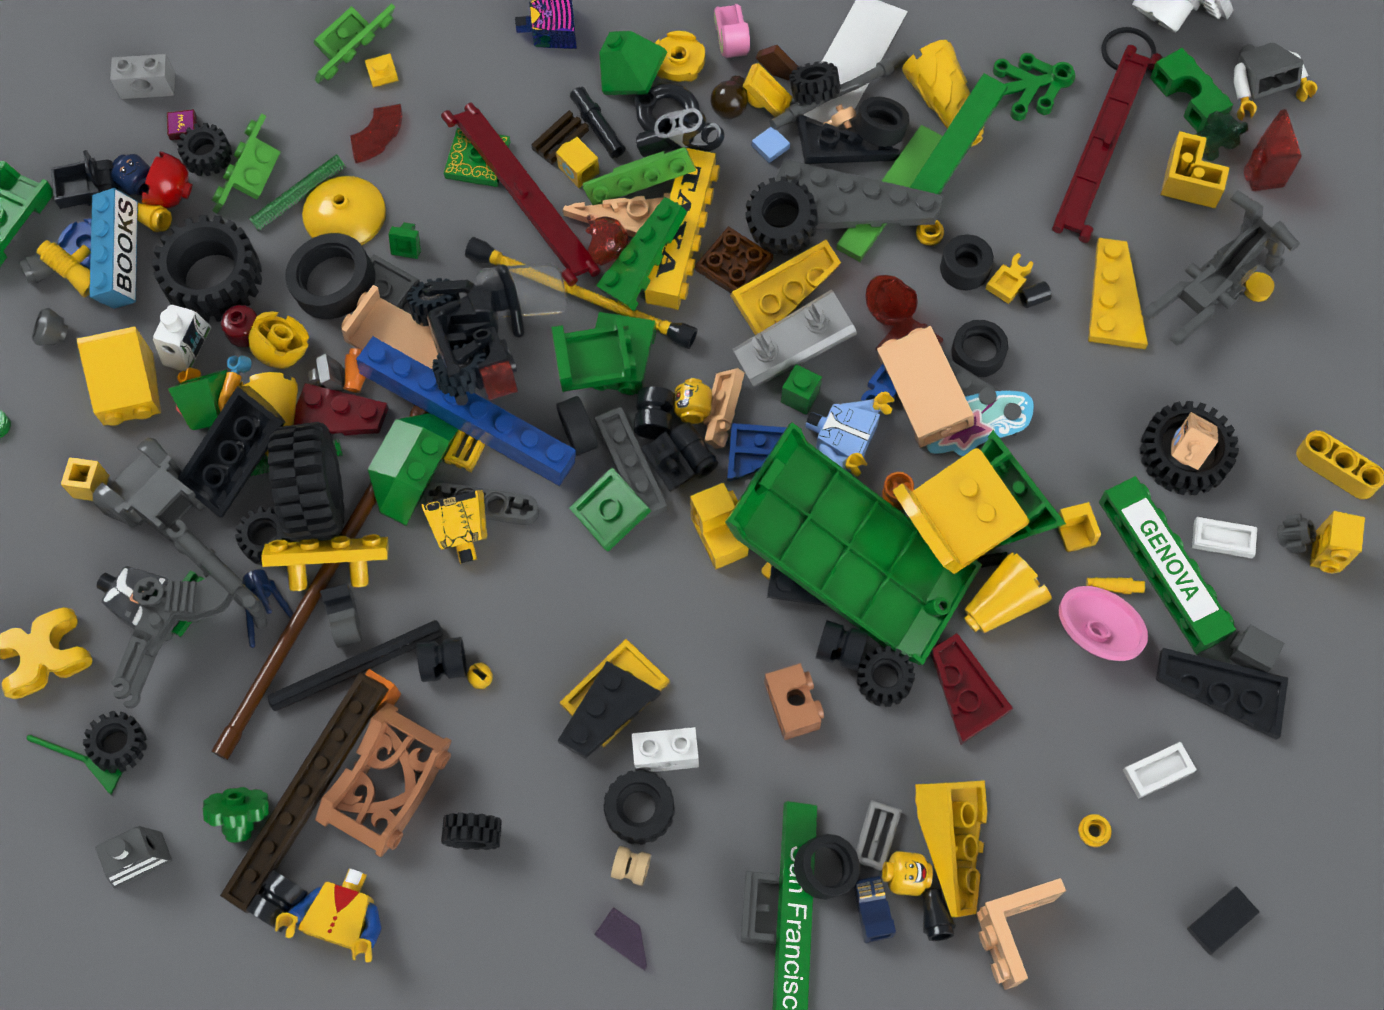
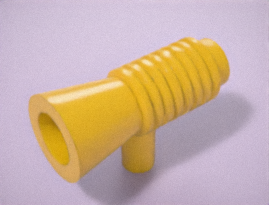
M48 240L44 241L36 251L40 255V260L56 271V273H59L60 276L67 278L83 298L87 297L90 294V269L80 265V263L91 254L90 249L82 245L70 255L57 243H51Z

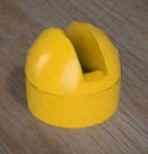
M481 662L474 663L468 669L467 679L472 687L484 689L491 684L493 674L488 665ZM476 669L486 676L484 680L474 673Z

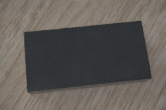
M1236 886L1192 923L1187 930L1204 950L1211 955L1260 912Z

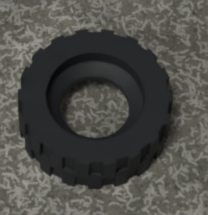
M631 770L623 776H618L617 780L610 784L608 793H605L604 813L609 828L618 838L624 839L630 844L639 843L643 845L646 842L656 841L659 836H663L667 832V828L673 822L675 807L670 787L666 785V781L663 778L660 779L657 777V774L645 772V770L635 772ZM635 792H645L655 802L653 816L642 823L629 820L623 809L626 798Z

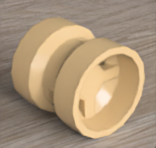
M619 846L614 859L611 878L618 880L627 878L633 884L643 886L649 869L651 854L645 852L636 854L632 853L627 847Z

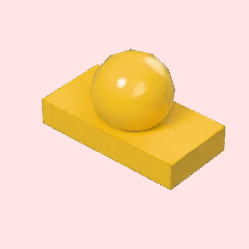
M759 63L751 66L743 84V87L747 90L749 104L755 108L764 107L774 117L781 115L789 107L793 97Z

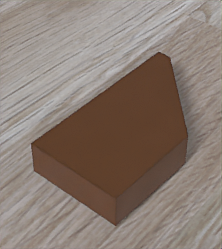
M778 45L759 50L755 57L773 76L789 81L792 71L797 70V67H799Z

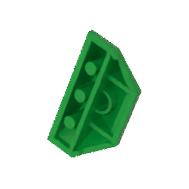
M430 413L395 419L367 470L379 513L407 526L424 495L426 487L429 486L458 431L457 428Z

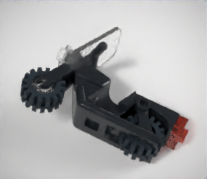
M553 263L515 266L502 264L498 267L479 270L476 276L477 285L468 279L450 281V279L445 278L442 281V278H436V281L427 279L428 283L425 284L420 282L418 283L419 287L413 286L411 288L412 292L408 291L407 301L413 320H416V323L419 325L423 323V326L429 325L438 353L437 359L433 360L432 365L438 388L442 390V393H449L450 396H454L456 403L460 406L468 402L466 392L469 391L470 394L475 393V388L479 390L484 388L488 400L518 392L513 374L517 372L512 354L510 355L506 340H500L497 335L498 318L511 317L513 334L519 338L524 335L522 316L559 314L566 310L568 304L560 268ZM459 293H466L467 295L460 299Z

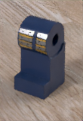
M875 876L857 880L854 891L864 943L893 938L896 934L894 920L891 917L888 901H886L881 877Z

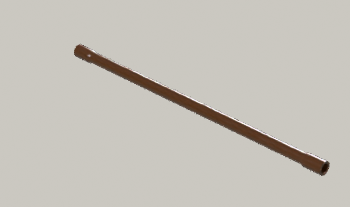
M414 405L409 417L428 414V412ZM371 482L339 536H347L350 539L356 538L376 503ZM341 562L322 564L230 723L224 728L211 750L212 753L223 759H229L241 739L242 732L320 600V591L326 589Z

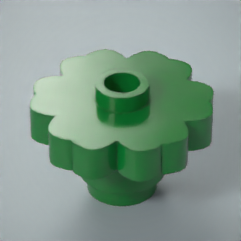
M246 787L229 788L224 790L223 793L211 794L203 800V820L210 826L221 825V832L225 835V839L228 842L246 841L252 836L251 832L254 830V822L261 821L269 815L268 794L260 789L249 790Z

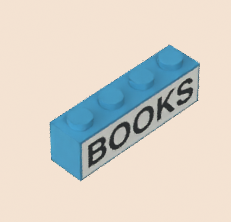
M116 188L92 195L90 298L113 309L136 302L138 201Z

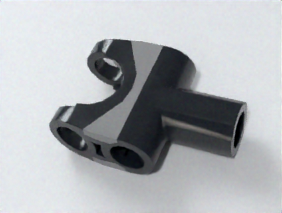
M689 108L660 116L653 130L638 134L636 143L643 157L683 147L709 152L722 144L725 134L718 124L706 123L705 115L701 111ZM694 115H698L699 118L698 123H692L689 119ZM717 130L716 139L708 143L710 132Z

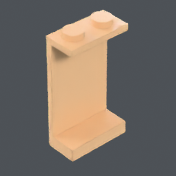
M372 285L368 292H364L360 296L357 308L353 314H348L343 320L341 330L344 341L358 349H364L372 336L433 370V360L437 359L438 353L429 325L417 324L411 314L380 298L378 287Z
M931 326L914 329L908 336L898 340H888L881 347L877 348L881 365L884 364L910 420L919 448L974 426L972 410Z

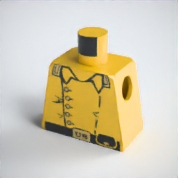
M476 490L422 504V509L441 550L456 547L460 564L477 560L473 542L487 539L483 490Z

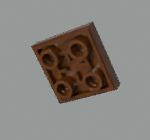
M728 226L696 263L695 271L729 293H732L734 290L758 278L773 261V254Z

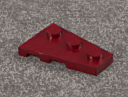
M305 383L296 404L294 425L320 422L328 427L331 434H378L381 431L389 407L385 402Z
M958 633L932 649L931 656L961 745L1013 710V707Z

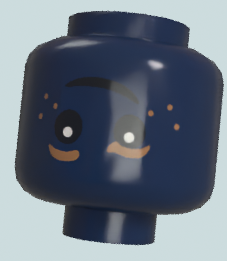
M123 154L114 160L111 176L125 193L129 195H142L143 192L146 193L149 190L145 181L150 166L137 154H129L127 156Z

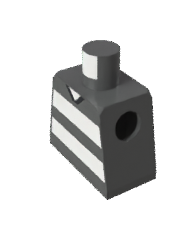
M141 826L128 830L95 847L105 876L113 888L124 885L172 862L162 832Z

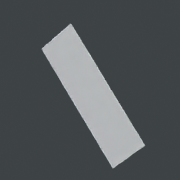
M856 0L822 62L826 61L828 64L833 63L834 66H837L840 84L875 68L876 64L882 60L908 11L879 0ZM868 84L830 100L805 113L804 116L824 123L830 120L834 114L838 113L836 107L842 104L844 109L851 106L855 109ZM841 125V126L835 127V128H837V129H844L845 126H844V125Z

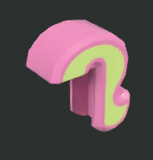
M738 4L725 7L717 6L714 9L716 30L718 31L722 56L732 58L747 55L750 50V35L748 23L743 20L741 6Z

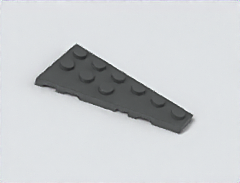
M784 159L775 180L781 181V176L787 177L788 182H791L794 178L799 180L800 186L805 184L808 187L809 193H812L818 212V226H815L816 229L856 228V225L871 224V227H882L883 223H898L900 226L934 225L943 203V195ZM780 204L768 212L766 222L773 227L784 228L796 220L799 212L791 205Z

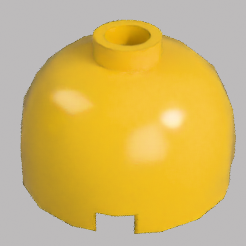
M263 312L256 317L249 333L248 339L251 352L256 359L269 367L282 369L294 365L303 357L308 348V332L293 317L287 316L284 319L277 317L279 312Z

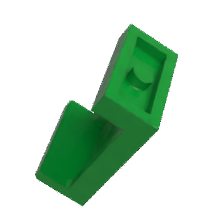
M599 312L595 328L616 325V317L622 318L623 327L629 326L631 343L626 344L627 352L634 353L636 369L631 370L632 381L592 388L600 391L606 389L617 390L625 395L638 394V391L644 388V377L651 345L655 343L656 322L654 320Z
M621 317L615 318L616 325L570 333H564L563 325L551 327L562 392L632 381L631 370L636 369L633 352H627L626 344L631 343L629 326L623 327Z

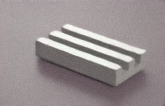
M873 800L870 801L856 848L861 865L869 869H876L882 873L883 864L887 862L901 809ZM877 809L881 813L868 856L865 858L861 855L874 811ZM887 813H889L893 817L880 862L874 861V856Z

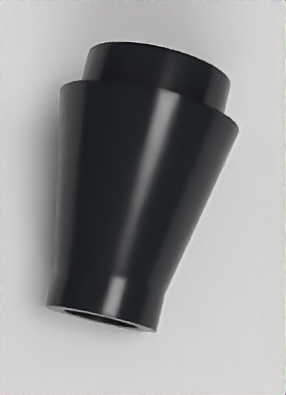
M931 889L923 892V933L927 934L929 941H943L954 936L953 929L956 925L943 899L941 890Z

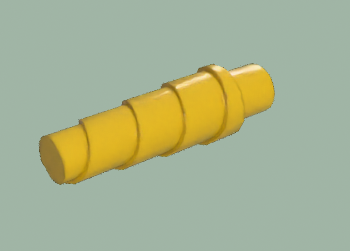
M1095 577L1086 579V586L1098 587L1110 592L1131 595L1132 592L1144 593L1145 581H1135L1132 577Z

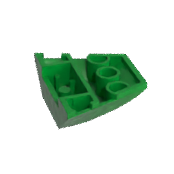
M992 430L981 451L1029 518L1027 526L992 549L1066 525L995 431Z

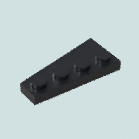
M1163 648L1160 651L1156 681L1275 740L1281 737L1288 677Z

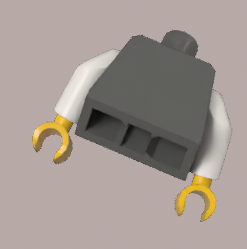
M1268 43L1256 48L1252 44L1242 47L1239 53L1238 64L1234 68V87L1237 100H1241V105L1236 113L1239 120L1242 121L1245 117L1244 110L1249 111L1251 119L1257 110L1256 104L1250 101L1249 97L1257 99L1300 85L1296 91V97L1299 101H1305L1308 95L1310 98L1313 97L1318 87L1315 82L1307 80L1306 77L1309 75L1299 54L1288 51L1276 43Z

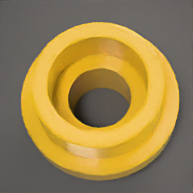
M936 220L934 225H918L916 229V237L924 245H936L942 241L944 236V228L938 220ZM926 232H932L934 235L926 234Z
M1088 815L1079 824V836L1088 846L1101 847L1111 837V826L1100 815ZM1089 827H1097L1099 836H1092L1089 833Z

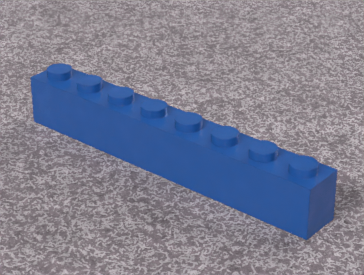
M372 336L356 359L359 373L428 413L435 415L558 486L562 484L575 464L576 450L481 396L475 393L470 394L468 391L466 392L468 397L467 404L463 406L458 405L454 396H450L449 393L444 394L442 390H439L431 368Z

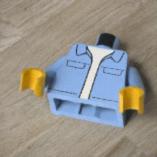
M881 392L875 399L842 403L841 405L833 404L827 418L811 412L805 428L819 433L816 448L847 472L851 471L855 477L861 475L859 466L868 465L864 455L878 427L880 417L878 412L881 411L884 415H889L892 412V408L887 403L894 402L895 400L888 392Z

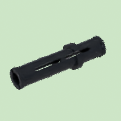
M583 86L575 88L570 93V98L581 112L580 117L591 126L600 142L606 148L611 158H618L625 152V146L603 117L600 106L592 101Z

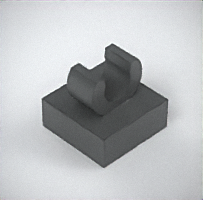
M327 354L317 357L318 368L308 372L309 383L317 382L319 387H327L339 392L345 390L343 389L345 382L342 365Z

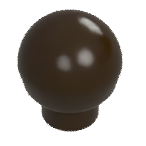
M732 76L729 81H723L713 89L710 102L712 109L718 116L725 119H733L745 111L748 97L747 90L743 87L745 82L743 77Z

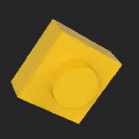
M390 53L365 60L373 88L399 81Z

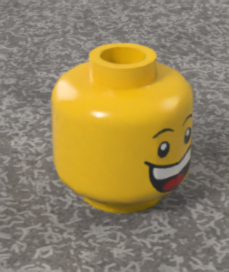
M896 851L891 855L889 862H884L882 879L888 883L890 891L894 894L920 896L925 889H929L933 877L932 865L927 862L922 854Z

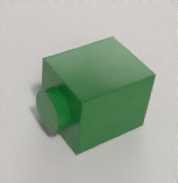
M796 364L782 387L781 403L807 415L820 393L822 376Z

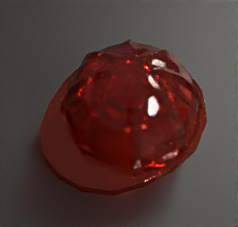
M591 214L587 215L590 227L585 231L592 235L588 248L591 258L599 266L616 260L622 250L628 245L626 229L617 219L611 217L595 219Z
M878 275L869 282L866 289L867 307L875 319L883 325L895 326L912 317L916 311L918 304L916 291L895 276Z

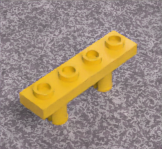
M376 534L366 535L358 539L338 536L331 540L323 541L309 539L287 543L286 540H274L264 545L261 555L262 567L287 566L289 589L291 591H302L308 586L305 564L349 562L351 586L364 587L369 584L367 561L387 560L389 544L388 537H380Z

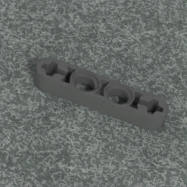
M434 482L427 486L424 491L425 501L429 503L434 501L432 496H437L438 492H442L445 498L452 497V493H455L454 496L476 490H483L486 520L530 525L539 516L538 504L529 495L444 482ZM492 500H502L504 502L503 509L499 512L490 511L488 505ZM510 502H513L514 508H511L512 514H509ZM529 505L532 511H527L526 515H521L519 509Z

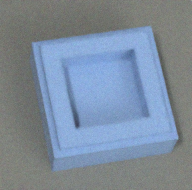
M770 127L753 139L751 146L770 164L790 149V142L777 130Z

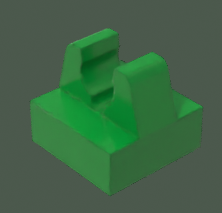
M404 222L400 228L391 227L388 233L391 255L418 259L421 248L419 231L414 230L415 224Z

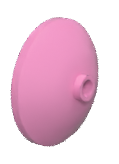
M1080 586L1069 590L1059 604L1061 623L1070 638L1090 654L1106 660L1126 661L1140 655L1146 647L1148 631L1142 617L1128 602L1116 594L1098 587Z

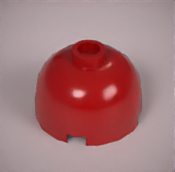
M160 151V157H155L148 172L145 184L148 185L149 192L148 194L142 193V203L161 205L164 208L171 209L177 206L182 198H189L193 184L188 182L189 172L186 166L176 157Z

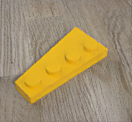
M1099 238L1096 245L1088 342L1146 349L1148 342L1127 241Z

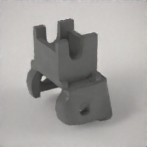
M147 438L137 446L138 450L144 455L133 461L123 470L110 487L102 482L93 493V502L104 515L123 522L132 528L142 525L145 521L172 542L173 540L168 536L166 529L172 528L176 524V520H180L192 506L199 511L204 506L195 498L194 492L178 480L182 471L174 460L165 452L156 439Z

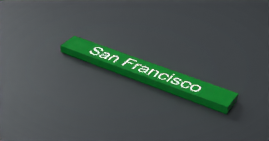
M790 801L785 802L783 805L772 1010H808L813 897L806 893L797 882L794 862L799 848L808 840L816 837L817 805ZM815 852L813 853L811 858V868L813 871V875L815 869Z

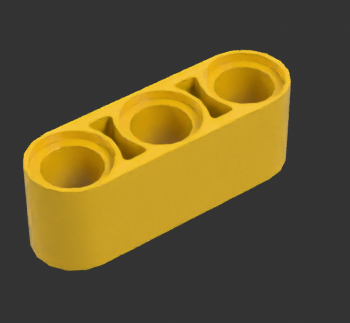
M1320 430L1310 432L1297 448V458L1303 465L1356 498H1371L1384 484V470L1379 465L1326 432ZM1310 445L1316 447L1319 452L1313 450ZM1337 462L1344 465L1345 468L1340 467ZM1363 478L1367 479L1371 483V485L1367 484L1363 480Z

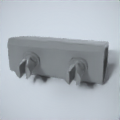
M831 289L732 350L752 385L759 386L792 370L796 364L801 365L857 335V331Z

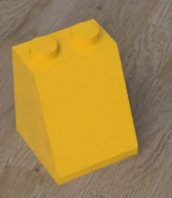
M136 326L77 338L93 412L103 425L115 426L123 421L147 419L152 415L161 413L154 354Z

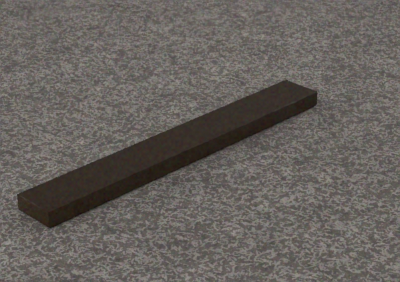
M361 672L358 674L220 895L222 898L245 913H250L246 910L256 894H262L264 891L262 885L273 870L276 871L388 692V688Z

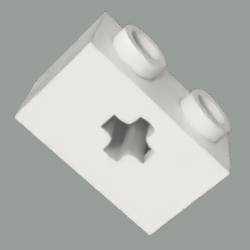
M695 727L632 734L635 771L659 772L699 767Z

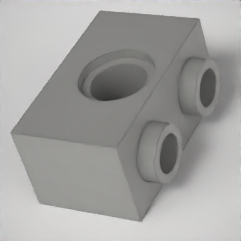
M166 54L112 57L110 80L120 99L174 96L175 72Z

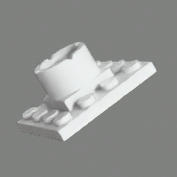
M1134 0L1132 6L1141 14L1154 22L1159 21L1158 24L1173 33L1179 30L1192 9L1197 11L1201 4L1204 5L1206 13L1218 20L1221 16L1228 20L1234 11L1230 0Z

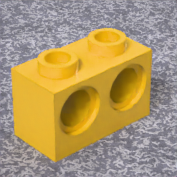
M1333 511L1316 530V541L1312 543L1310 566L1320 568L1321 571L1326 573L1341 572L1362 552L1365 517Z

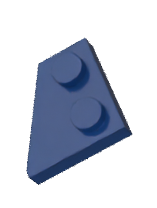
M732 423L727 481H733L759 471L787 427Z

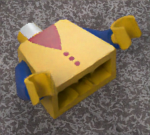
M348 869L342 886L325 882L322 887H317L304 897L288 913L278 915L275 922V931L277 932L282 926H287L285 937L291 938L295 933V926L299 925L298 930L306 935L351 949L352 960H356V956L359 953H365V961L371 962L373 957L372 948L375 946L382 928L378 907L374 904V900L370 896L360 893L367 875L353 869Z

